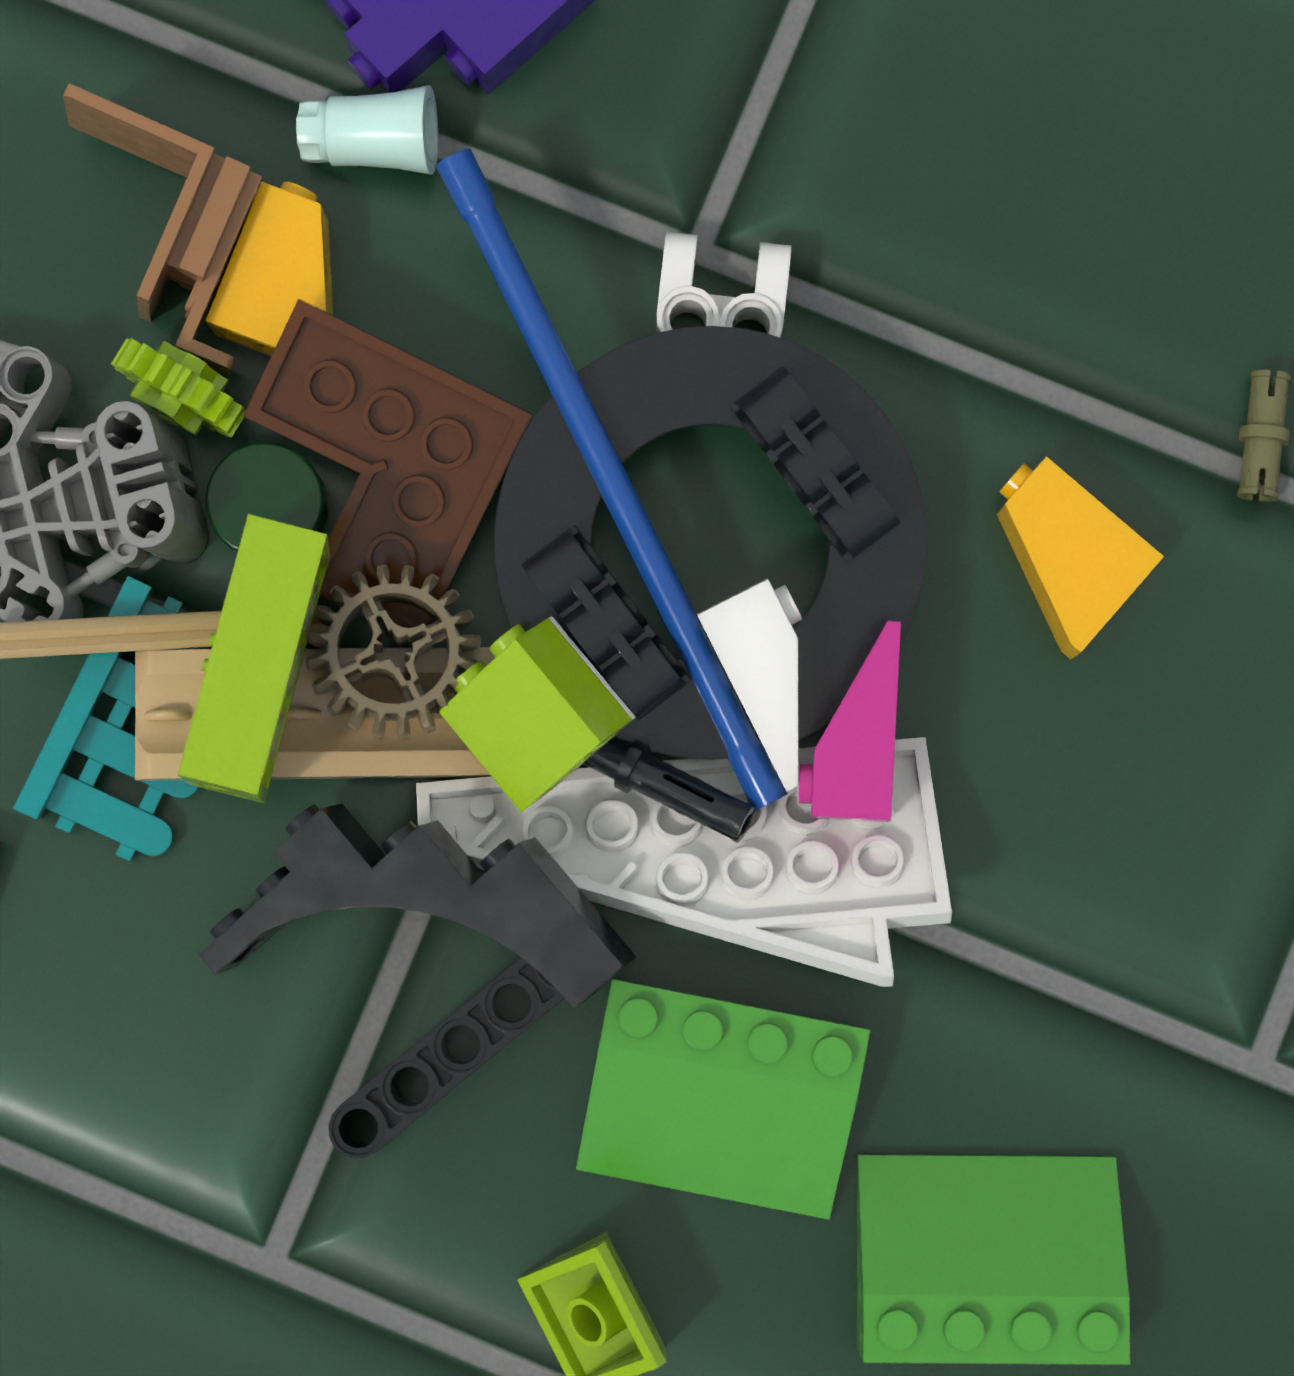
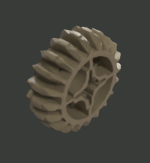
M379 565L377 567V586L369 588L365 576L358 571L352 574V583L357 595L351 598L339 586H334L330 590V596L333 601L341 608L337 613L323 606L316 608L314 612L315 618L320 623L328 626L329 630L328 632L309 630L306 634V641L314 647L325 648V653L306 657L305 662L308 670H328V674L317 679L312 684L316 695L326 694L334 689L339 693L327 705V711L331 716L340 714L350 705L354 708L347 724L350 730L356 732L362 726L365 717L369 716L375 718L372 727L374 739H383L386 732V721H398L397 733L399 739L408 740L411 729L408 719L418 717L421 727L426 733H431L435 730V721L430 710L436 707L440 711L444 706H448L447 703L450 700L446 697L449 692L457 694L453 688L459 684L456 680L458 673L465 672L478 662L473 658L462 657V652L473 651L479 648L481 638L475 634L459 635V630L468 627L474 621V615L471 610L461 611L453 616L450 615L448 611L456 605L460 596L455 589L447 591L439 600L433 597L439 583L438 576L430 574L425 579L422 588L418 589L412 586L414 567L406 565L401 572V584H389V569L387 565ZM381 604H407L425 612L435 622L427 626L423 623L412 628L400 627L392 621ZM363 612L372 633V641L367 649L355 655V660L340 666L339 647L341 639L350 623ZM379 625L383 627L388 639L392 638L397 646L404 644L412 645V652H404V661L407 662L405 663L404 672L409 681L405 680L400 668L395 667L390 659L381 662L378 659L375 660V653H383V644H381L382 631ZM445 640L448 650L446 669L437 684L424 694L414 664L418 657L431 650L432 645ZM377 676L386 677L394 682L400 693L403 694L406 702L389 704L372 700L358 692L351 683L360 679L365 681Z

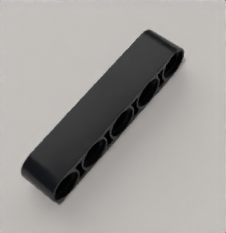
M520 958L334 1111L328 1125L329 1138L334 1148L344 1156L354 1159L366 1158L377 1152L565 998L539 971ZM508 984H516L523 987L530 996L531 1007L529 1013L520 1021L512 1022L506 1020L499 1015L496 1009L495 1000L497 993ZM464 1025L470 1027L477 1033L480 1039L478 1055L470 1062L456 1061L446 1050L445 1041L447 1034L455 1026ZM405 1067L420 1069L429 1081L428 1094L420 1103L407 1102L396 1091L395 1081L397 1075ZM353 1109L367 1110L375 1117L378 1132L372 1143L359 1144L348 1136L345 1122L348 1114Z

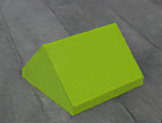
M607 1231L517 1279L566 1376H637L657 1369L667 1362L666 1346Z

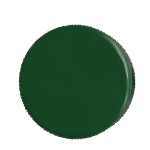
M275 442L250 443L230 452L214 469L209 479L205 496L206 512L211 527L220 540L236 554L238 553L248 514L320 533L323 532L328 518L327 491L317 471L298 451Z

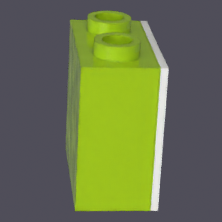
M552 616L527 632L520 624H517L503 634L489 648L495 658L487 666L480 660L463 672L456 679L459 684L453 688L457 694L447 703L448 706H444L439 711L521 813L556 788L635 718L634 714Z

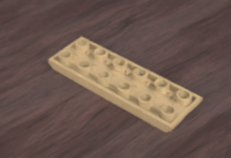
M479 647L473 651L462 652V657L473 658L477 661L481 660L485 666L495 658L489 650L490 647ZM325 648L305 650L271 779L491 776L442 717L436 707L430 710L435 721V730L431 733H426L422 729L418 717L408 719L411 728L408 740L399 739L397 733L398 721H386V732L381 740L373 738L372 727L375 718L369 716L365 717L362 726L356 732L350 730L347 724L354 708L348 705L340 714L331 716L327 711V705L339 693L334 689L326 694L316 695L312 684L317 679L328 674V670H308L305 659L313 654L325 653ZM339 648L340 666L355 660V655L367 648ZM383 648V653H375V660L378 659L381 662L390 659L395 667L400 668L405 680L409 681L404 672L405 663H407L404 661V652H412V648ZM431 648V650L418 657L415 662V670L424 694L430 691L442 677L448 663L447 648ZM169 649L135 652L136 781L183 780L178 776V771L205 671H202L203 661L205 658L209 659L211 649ZM377 676L365 681L360 679L351 683L358 692L372 700L389 704L406 702L403 694L400 693L394 682L386 677ZM449 692L446 697L451 700L455 694Z

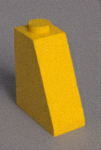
M261 182L205 320L216 336L272 356L298 299H302L333 315L329 221L321 203L316 202L318 197L315 193L291 182H283L281 188Z
M1046 456L1034 471L1024 463L999 492L1008 501L997 513V517L1061 652L1071 660L1086 648L1164 556Z

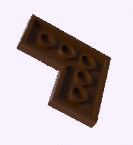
M298 299L243 416L360 473L328 539L330 559L320 596L333 601L330 596V590L334 586H339L351 598L357 595V592L353 587L352 574L358 571L365 576L369 588L377 586V567L379 565H387L389 569V584H401V572L404 566L408 565L414 567L412 586L418 589L422 588L425 579L430 574L439 577L437 589L433 594V597L439 600L446 593L532 413L302 299ZM381 604L392 621L400 627L412 628L423 623L427 626L433 620L425 612L407 604Z

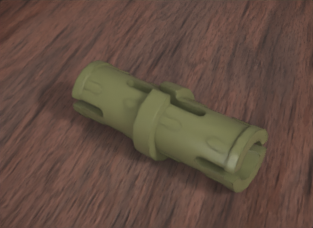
M1262 369L1250 372L1251 386L1247 425L1241 426L1238 439L1239 442L1244 444L1240 486L1237 490V497L1252 501L1253 495H1257L1259 476L1261 479L1258 502L1277 501L1279 498L1278 483L1282 447L1288 446L1290 439V430L1284 428L1289 384L1291 383L1292 376L1287 372L1278 370L1276 371V377L1271 379L1270 396L1268 395L1271 370Z

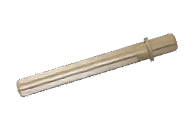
M222 611L0 623V659L212 647L208 646L211 633L216 634ZM314 616L311 630L328 632L329 627L320 623Z

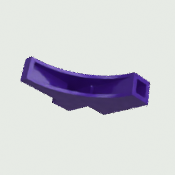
M324 0L326 6L336 19L349 29L344 33L352 55L347 60V63L356 76L369 89L372 90L379 84L386 93L403 91L448 51L444 59L452 71L466 85H470L475 80L488 95L595 1Z

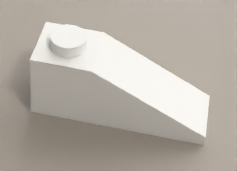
M764 579L697 613V616L787 792L798 786V637L792 625L801 621L802 617L787 587L783 585L773 590L769 580Z

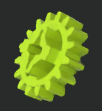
M126 338L111 363L116 371L125 375L129 381L136 384L129 394L131 398L143 404L160 418L186 430L194 436L198 434L202 425L212 431H217L225 437L229 436L232 438L244 418L245 408L233 401L234 398L223 392L229 383L228 379L218 374L201 359L189 352L174 347L166 341H162L155 351L144 343L141 344L132 338Z

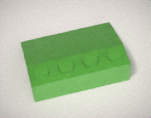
M613 978L576 1170L830 1220L858 1099L870 1030L863 1027Z
M857 1154V1351L863 1363L1130 1365V1297L1116 1157Z

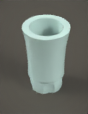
M427 85L398 92L361 96H330L327 101L308 100L300 102L296 117V136L301 160L307 163L330 162L332 166L393 168L433 175L438 156V118L432 87Z

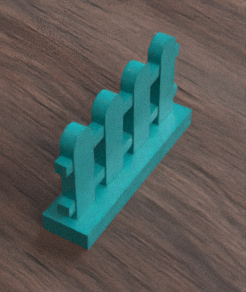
M127 576L108 617L179 613L183 603L168 596L163 607L149 601L153 593L152 587ZM212 647L179 648V649H212ZM123 652L94 653L88 655L13 809L36 820L42 818L46 809L60 815L55 827L71 833L75 823H79L121 843L115 855L131 861L136 850L149 856L160 855L170 847L173 840V832L170 825L165 820L153 815L164 792L176 798H185L195 793L199 787L188 785L184 780L141 781L148 784L149 787L139 807H135L94 787L104 764L135 778V736L122 730L132 707H135V665L121 659ZM103 693L117 699L107 722L92 716ZM75 751L89 757L79 779L64 773Z

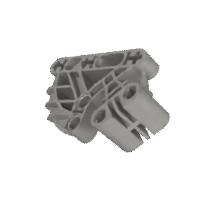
M0 340V425L11 422L13 432L7 445L0 449V618L6 622L82 618L83 603L78 594L95 582L98 585L102 584L125 567L136 568L141 566L145 562L147 552L175 564H186L197 559L207 545L208 528L201 502L187 494L197 491L196 482L182 475L193 471L182 435L140 405L129 401L115 402L107 406L98 416L97 422L91 423L85 428L57 427L55 431H51L65 407L72 390L71 377L67 369L39 349L30 346H19ZM43 367L45 378L42 386L37 391L26 394L24 382L27 375L32 370ZM43 444H55L57 449L76 450L78 463L71 466L58 457L48 463L51 479L43 482L37 453ZM92 539H98L101 547L108 552L86 567L87 573L69 584L58 540H67L70 549L84 556H93L95 552ZM27 592L47 599L46 602L54 607L49 618H46L40 609L21 601L27 595Z

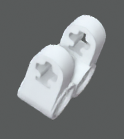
M666 232L656 313L657 333L673 330L670 323L675 316L690 312L699 316L705 326L735 327L737 323L743 320L752 319L760 322L768 334L781 338L792 245L760 242L754 293L741 294L738 297L710 295L703 289L692 286L698 235Z

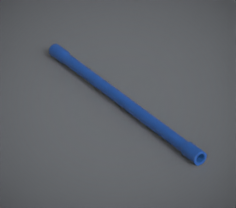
M464 149L444 158L436 165V168L460 217L468 224L727 749L729 763L749 803L755 806L754 810H757L784 797L788 792H786L761 740L757 738L497 211L496 199L471 149Z

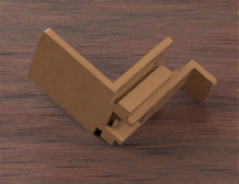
M68 84L63 94L69 126L187 178L136 295L139 318L151 322L169 279L179 283V286L190 290L191 293L184 308L187 311L184 318L187 319L175 347L201 359L218 374L229 377L234 365V357L198 342L196 339L258 192L262 176L251 172V167L228 156L223 158L214 154L215 148L73 84Z

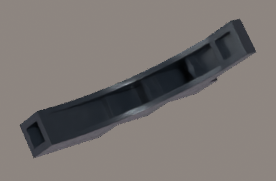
M342 803L321 809L315 804L311 805L286 826L285 830L290 837L275 850L286 866L275 871L257 887L255 891L261 899L244 913L241 908H237L211 929L210 934L214 937L215 941L199 954L200 958L214 975L239 966L283 925L305 916L324 911L355 907H388L417 911L455 921L487 935L512 950L539 971L573 1008L591 998L637 957L535 837L520 842L517 845L510 838L505 840L480 862L481 867L486 871L483 874L438 820L419 825L418 827L412 821L408 822L382 844L381 847L387 853L385 855Z

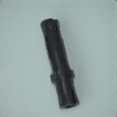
M613 737L583 763L612 778L615 788L625 793H629L633 789L677 813L726 836L736 843L741 841L754 817L755 806L747 804L702 781L698 777L692 776L650 754L651 749L649 746L639 741L632 745Z

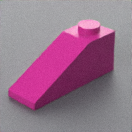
M888 621L814 749V765H800L798 803L811 804V818L871 822L891 821L901 622Z

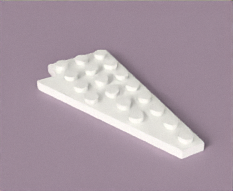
M926 737L895 740L890 822L811 818V804L798 803L800 765H814V749L816 747L798 748V786L787 791L788 794L754 810L753 820L739 843L633 789L629 793H625L615 788L612 778L590 767L576 769L556 788L522 813L492 776L416 783L418 826L438 820L479 869L484 870L480 862L505 840L510 838L517 845L520 842L535 837L591 902L881 987L893 986L894 980L888 929L951 922L952 909ZM688 758L664 761L750 804L728 759L707 760Z

